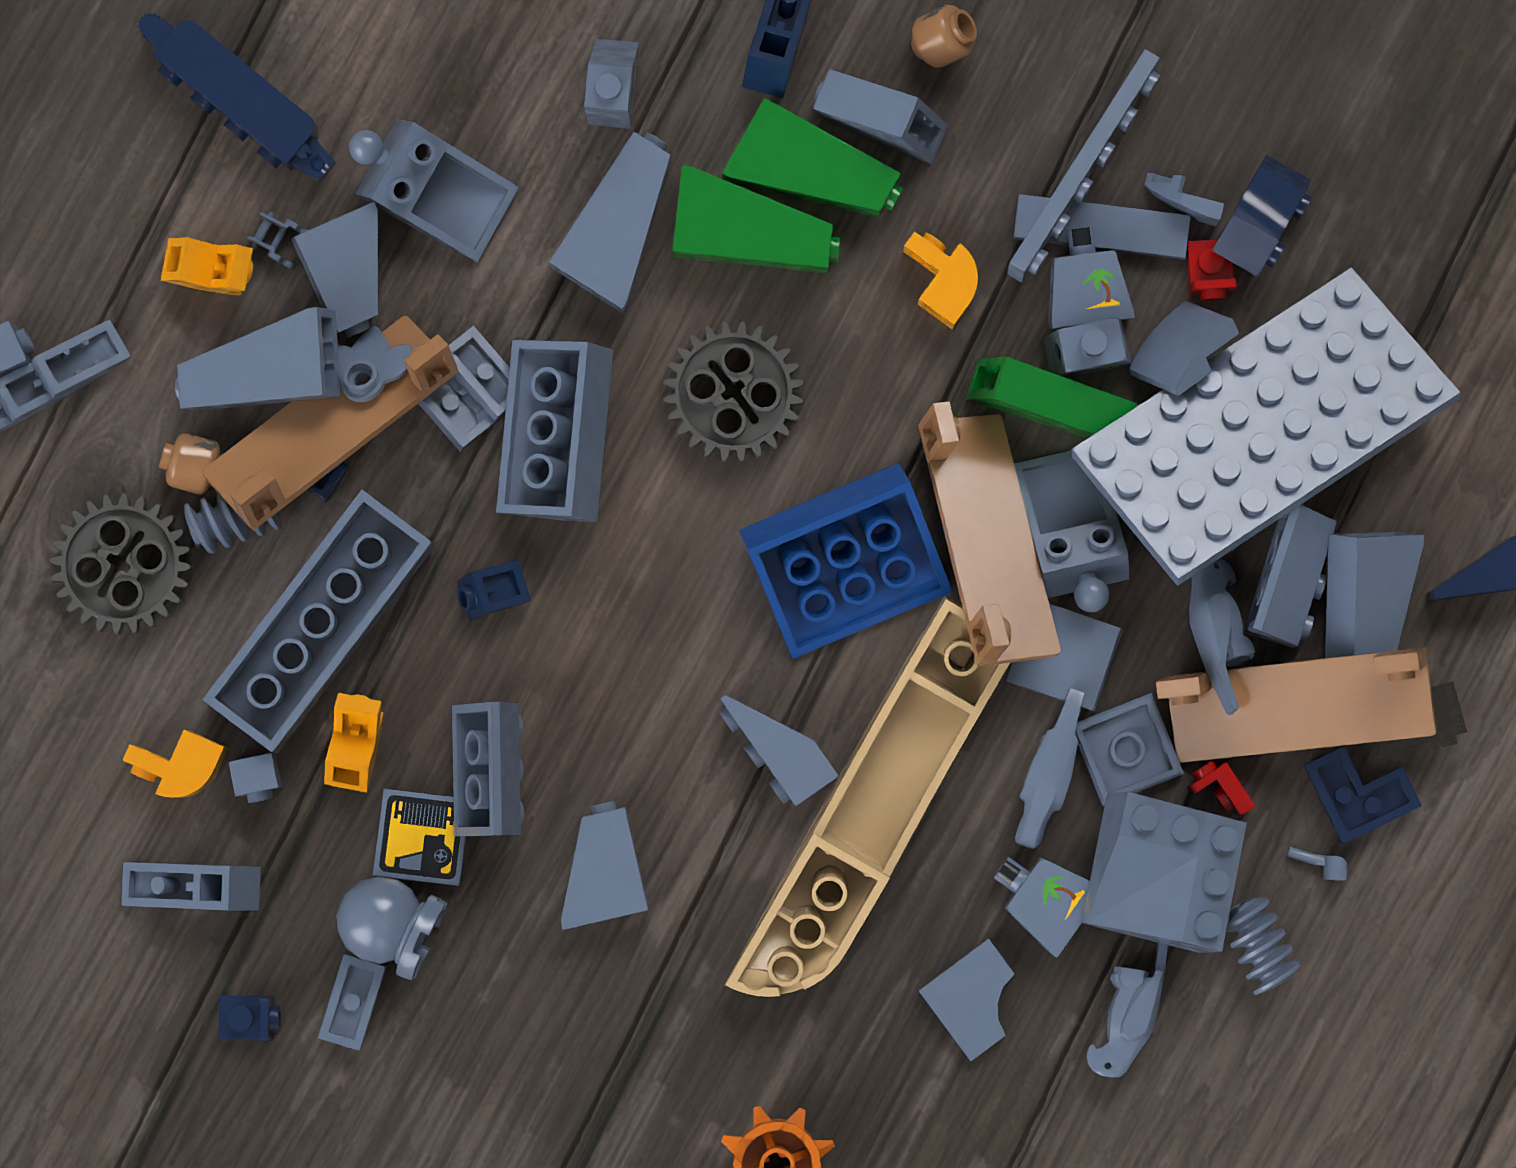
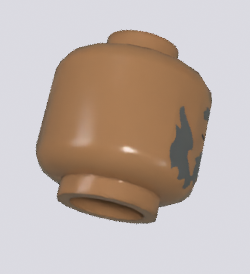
M942 5L915 20L912 28L911 46L915 55L925 63L935 68H943L972 52L977 29L968 12L954 5Z
M188 433L180 434L174 445L165 443L159 468L167 470L166 483L173 488L194 494H206L212 486L204 478L202 470L222 455L220 454V446L215 441Z

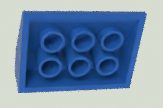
M899 463L739 529L741 538L792 659L952 592L911 483Z

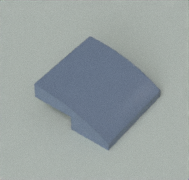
M1184 301L1151 332L1135 355L1129 371L1132 376L1179 396L1212 372L1206 357L1239 334L1233 319Z
M474 326L449 345L459 372L418 403L460 452L506 413L510 367Z
M1049 604L1061 649L1060 654L1054 658L1012 662L1006 681L1065 702L1070 688L1082 691L1084 696L1081 708L1095 712L1123 629Z

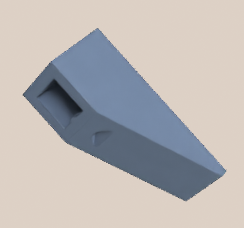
M727 695L720 698L725 707L718 711L733 733L738 729L743 731L750 741L743 748L758 769L764 764L769 768L775 779L769 782V785L783 804L791 800L796 807L838 777V774L814 740Z

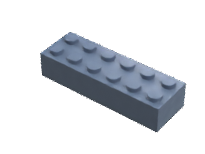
M361 489L202 700L269 751L278 754L436 545Z

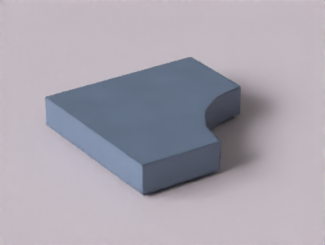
M986 939L918 990L970 1061L1006 1036L998 1019V1001L1004 985L1013 977L1014 972L989 939Z

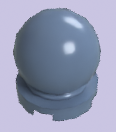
M378 876L361 880L339 902L336 914L337 931L345 948L361 960L377 964L395 960V963L398 965L395 974L412 981L416 978L430 951V947L423 945L425 938L431 933L433 927L440 928L448 903L434 895H430L426 903L421 902L419 904L412 889L397 879Z

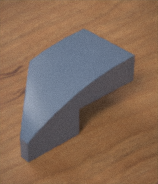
M1147 173L1144 187L1164 204L1183 215H1191L1190 218L1215 227L1219 223L1224 203L1182 193L1186 179L1184 176L1173 175V178H1168L1155 173Z

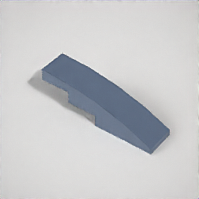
M110 319L33 357L32 362L0 378V432L56 403L130 359L131 356Z

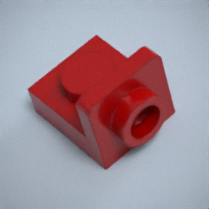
M1217 240L1187 242L1189 295L1200 294L1201 301L1227 299L1226 293H1232L1237 288L1236 279L1233 278L1232 262L1212 251Z
M1213 760L1191 773L1195 780L1187 786L1191 794H1195L1212 782H1215L1218 788L1212 792L1226 813L1234 810L1237 816H1242L1256 807L1227 762L1216 766Z

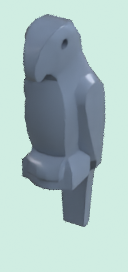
M1219 558L1192 576L1189 623L1206 673L1225 713L1233 715L1239 709V704L1227 669L1241 666L1254 657L1255 650L1249 638L1243 635V623L1238 606L1231 595L1225 590L1226 585L1231 587L1236 583L1234 570L1229 563Z
M1073 688L1069 689L1054 728L1048 730L1040 738L1037 751L1028 768L1019 794V798L1024 802V814L1015 835V842L1018 845L1030 849L1038 847L1042 841L1047 821L1054 811L1061 810L1072 778L1078 745L1075 730L1084 696L1082 691Z
M1157 942L1154 967L1150 977H1148L1149 972L1114 967L1110 980L1117 990L1108 1010V1041L1097 1048L1094 1044L1090 1045L1086 1054L1088 1066L1097 1075L1121 1077L1127 1072L1133 1060L1150 1037L1156 1024L1168 945Z

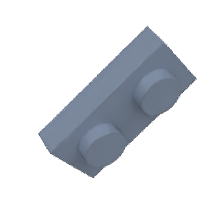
M346 953L343 955L318 1035L319 1039L358 1051L362 1049L387 966L364 961L359 957Z

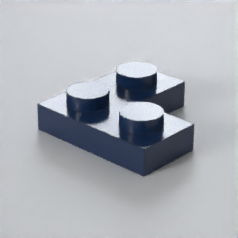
M1344 746L1303 765L1341 844L1349 842L1422 806L1403 766L1363 784Z

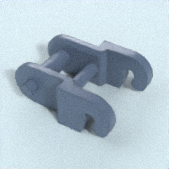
M269 211L268 215L260 212L259 216L264 219L254 237L247 236L246 238L252 242L251 248L256 250L259 246L269 251L268 257L271 260L293 270L295 264L277 255L276 248L285 232H289L292 229L302 234L308 230L289 219L286 220L285 224L274 219L275 213ZM271 224L280 229L271 246L262 241Z

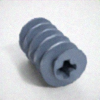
M217 493L216 507H212L205 498L200 499L199 513H196L188 503L184 505V514L188 528L198 551H200L201 544L208 553L216 552L217 538L226 548L231 547L233 544V533L242 542L249 540V526L219 493ZM279 511L267 520L275 530L281 529L282 519ZM266 521L254 530L258 536L265 535Z
M1267 896L1253 897L1232 906L1229 913L1231 920L1227 923L1226 932H1238L1239 934L1230 944L1231 949L1243 947L1246 949V952L1237 960L1238 963H1253L1254 967L1245 976L1246 980L1260 979L1262 982L1253 991L1254 995L1266 992L1293 978L1292 975L1301 966L1298 960L1285 961V958L1293 950L1291 944L1277 945L1286 933L1283 928H1269L1277 920L1278 916L1275 912H1261L1270 903Z

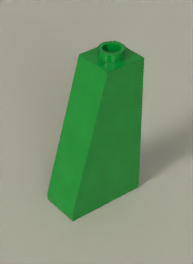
M766 98L763 99L722 172L723 180L741 187L874 217H879L884 207L892 211L904 189L897 185L901 176L900 172Z
M682 165L672 250L673 257L828 273L829 262H838L840 237L832 236L833 224L694 167Z
M1009 357L978 359L965 399L1087 439L1140 405Z

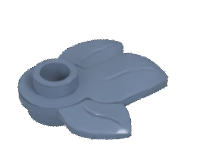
M372 326L352 348L338 344L341 387L346 397L355 402H366L376 398L382 392L385 384L401 378L407 372L404 360L413 351L411 345H399L390 348L386 337L376 326ZM363 381H368L366 384L359 385Z

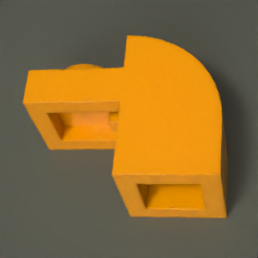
M914 231L904 245L903 252L936 275L919 298L917 305L950 329H953L970 306L977 289L978 273L975 261L961 243L949 257L944 253L947 247L936 237L927 232L922 237Z
M188 237L168 238L161 281L215 293L241 295V292L245 291L246 284L252 276L253 262L251 256L253 248L238 244L216 245Z
M338 693L334 706L333 734L325 759L324 784L367 793L382 730L384 712H381V701L359 694L348 695Z
M183 730L170 760L137 745L129 744L123 761L133 765L130 773L154 783L157 776L162 777L155 794L163 797L185 798L200 793L214 781L229 748L192 731Z

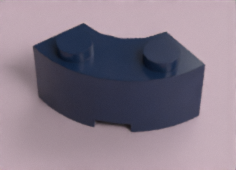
M1266 155L1239 200V204L1226 223L1212 251L1255 276L1259 275L1265 264L1272 268L1285 247L1284 244L1278 241L1292 216L1299 220L1312 198L1306 194L1311 180Z

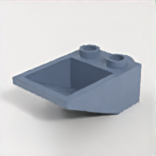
M397 119L384 143L381 137L371 130L358 131L349 142L351 157L360 164H371L355 193L357 196L369 203L375 202L377 208L474 262H478L519 189L515 184L411 121ZM422 144L419 152L415 154L416 148ZM401 182L398 189L394 191L395 185Z
M1072 450L1015 463L1014 466L1047 597L1052 598L1074 592L1075 602L1082 610L1097 612L1103 609L1109 600V590L1106 585L1129 580L1128 551L1115 509L1072 458Z

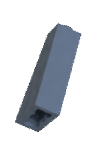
M636 132L632 133L549 261L553 270L622 314L627 310L671 165V155L665 152L668 145L646 132L644 137Z
M320 307L307 308L177 365L178 377L175 380V393L180 402V409L208 410L341 397L336 311Z
M1396 531L1329 534L1325 658L1398 649L1424 545V535Z

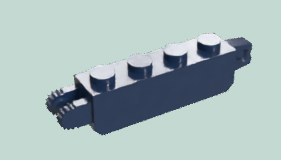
M149 12V14H144V17H141V20L138 21L140 23L138 26L139 32L142 33L147 42H150L157 49L153 54L161 64L157 71L175 87H178L183 82L192 89L194 94L190 98L208 114H211L216 109L228 120L223 126L242 142L248 136L261 146L256 153L271 166L277 169L282 163L290 171L296 168L319 183L333 169L336 162L317 141L318 127L314 120L193 20L181 21L174 28L163 18L160 19L159 15L156 16L155 13L151 14Z

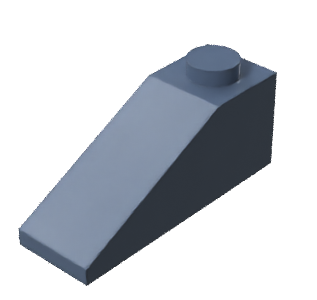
M123 862L121 906L259 911L261 867Z

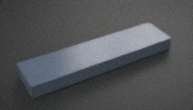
M1018 195L1013 239L1024 240L1050 198ZM1073 201L1066 212L1071 217L1066 229L1059 239L1051 236L1047 242L1069 246L1067 230L1093 227L1095 249L1185 260L1191 215L1087 202L1080 204Z

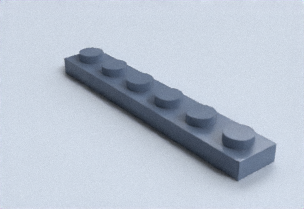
M1146 49L1143 51L1010 261L1007 275L1022 283L1028 272L1034 275L1038 273L1049 254L1043 250L1051 236L1056 239L1060 238L1071 219L1066 212L1074 200L1080 204L1082 203L1094 183L1088 177L1096 165L1104 168L1116 148V145L1111 143L1118 130L1124 133L1127 132L1139 111L1133 107L1141 94L1148 98L1159 81L1161 75L1155 71L1160 57Z

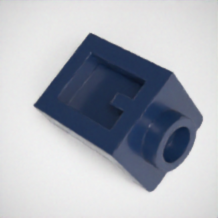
M518 559L473 571L457 581L458 602L462 610L467 612L470 621L531 601Z
M219 996L218 1040L271 1041L273 1040V1032H280L281 1006L274 1005V996Z

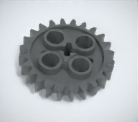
M723 322L721 334L715 335L713 330L706 326V340L701 342L696 336H689L693 349L688 351L681 347L677 348V353L683 360L682 364L673 362L668 364V368L677 374L676 378L665 379L663 382L665 387L675 391V394L663 398L664 404L676 405L677 407L676 410L667 416L668 420H682L683 424L676 431L677 436L680 437L690 432L693 436L690 440L689 448L694 449L701 442L704 443V457L709 458L713 451L718 449L721 450V460L723 463H726L730 451L736 452L740 463H743L745 460V450L751 449L759 459L761 458V444L766 443L775 450L777 448L774 438L776 433L789 437L790 432L783 424L785 420L798 422L799 416L790 410V406L803 405V399L792 394L793 390L803 387V381L791 379L790 375L799 369L798 363L785 364L784 360L790 354V349L785 348L776 352L774 348L778 337L774 335L764 342L761 340L762 327L760 326L757 327L752 336L746 334L745 322L740 323L737 333H731L727 322ZM734 351L743 352L750 359L749 367L741 373L731 372L725 365L726 357ZM710 361L717 363L732 386L736 387L740 384L744 386L741 390V397L758 417L759 420L756 424L750 422L735 399L730 398L727 401L723 399L726 394L725 386L709 368L708 364ZM700 377L711 379L716 386L713 395L707 399L696 398L690 390L692 383ZM764 385L771 387L776 393L775 402L769 407L757 406L751 399L755 388ZM731 411L740 416L742 424L738 431L727 434L718 428L716 422L722 413Z
M122 493L118 505H115L111 496L104 495L103 508L99 509L94 502L89 500L87 501L89 512L87 516L76 511L72 512L73 518L77 523L74 528L64 524L60 526L68 537L66 541L55 540L52 543L63 551L62 556L49 559L50 563L61 566V572L51 576V581L64 582L65 587L56 595L60 599L69 597L73 599L66 609L69 613L77 612L80 609L84 610L80 623L87 625L96 617V630L103 632L109 622H112V629L116 635H121L124 624L128 623L132 633L138 634L141 620H144L148 626L154 628L156 627L155 613L158 612L169 618L171 614L166 604L169 601L177 604L183 602L175 591L177 587H190V584L181 579L180 576L182 572L193 570V566L183 563L181 557L192 552V548L178 545L177 542L186 536V532L184 530L171 532L170 529L176 521L174 516L170 515L162 520L159 519L163 509L161 505L156 504L147 512V499L142 496L138 498L134 506H131L130 497L126 493ZM121 523L125 528V538L120 544L110 546L106 542L105 532L110 525ZM143 531V539L134 547L126 559V562L131 566L127 573L124 571L117 572L110 584L108 593L105 597L101 598L99 591L117 570V566L112 563L113 559L116 556L124 558L129 552L137 533ZM157 546L162 553L161 563L154 569H146L141 562V556L148 547ZM97 559L101 565V575L96 581L87 583L83 580L81 569L87 561ZM134 583L138 589L137 600L132 605L122 606L118 600L119 588L123 584Z

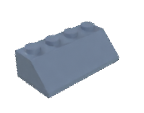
M512 340L496 513L564 521L597 522L613 359L612 349L590 342Z

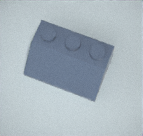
M1299 505L1278 519L1243 633L1290 648L1297 647L1300 640L1307 641L1314 621V617L1308 615L1312 600H1320L1326 584L1327 575L1321 574L1325 558H1328L1329 534H1338L1334 532L1337 521L1303 505Z
M484 702L452 705L454 836L521 835L524 807L520 801V781L523 777L524 767L520 758L519 738L523 731V722L519 714V703Z

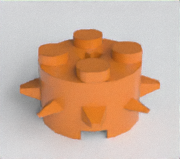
M760 1106L754 1107L753 1126L747 1129L743 1136L723 1135L721 1142L734 1154L733 1168H765L764 1163L770 1162L769 1155L772 1153H778L780 1158L787 1157L790 1164L784 1165V1168H821L820 1158L834 1148L835 1145L833 1140H814L811 1134L804 1129L806 1110L800 1107L787 1120L782 1118L770 1119Z

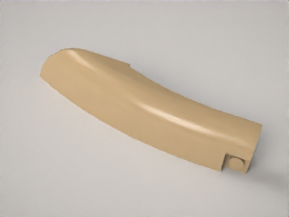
M944 596L927 627L920 634L799 846L725 983L726 986L745 994L764 997H775L800 989L805 990L831 973L848 951L889 881L890 875L948 769L1010 664L977 666L963 607L958 602Z

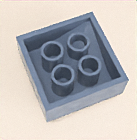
M1128 791L1108 794L1082 923L1198 953L1222 952L1247 823Z

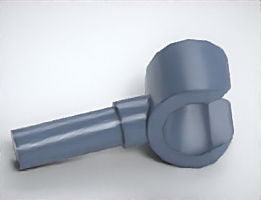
M1290 846L1287 857L1312 865L1323 866V880L1347 879V862L1342 857L1317 855Z

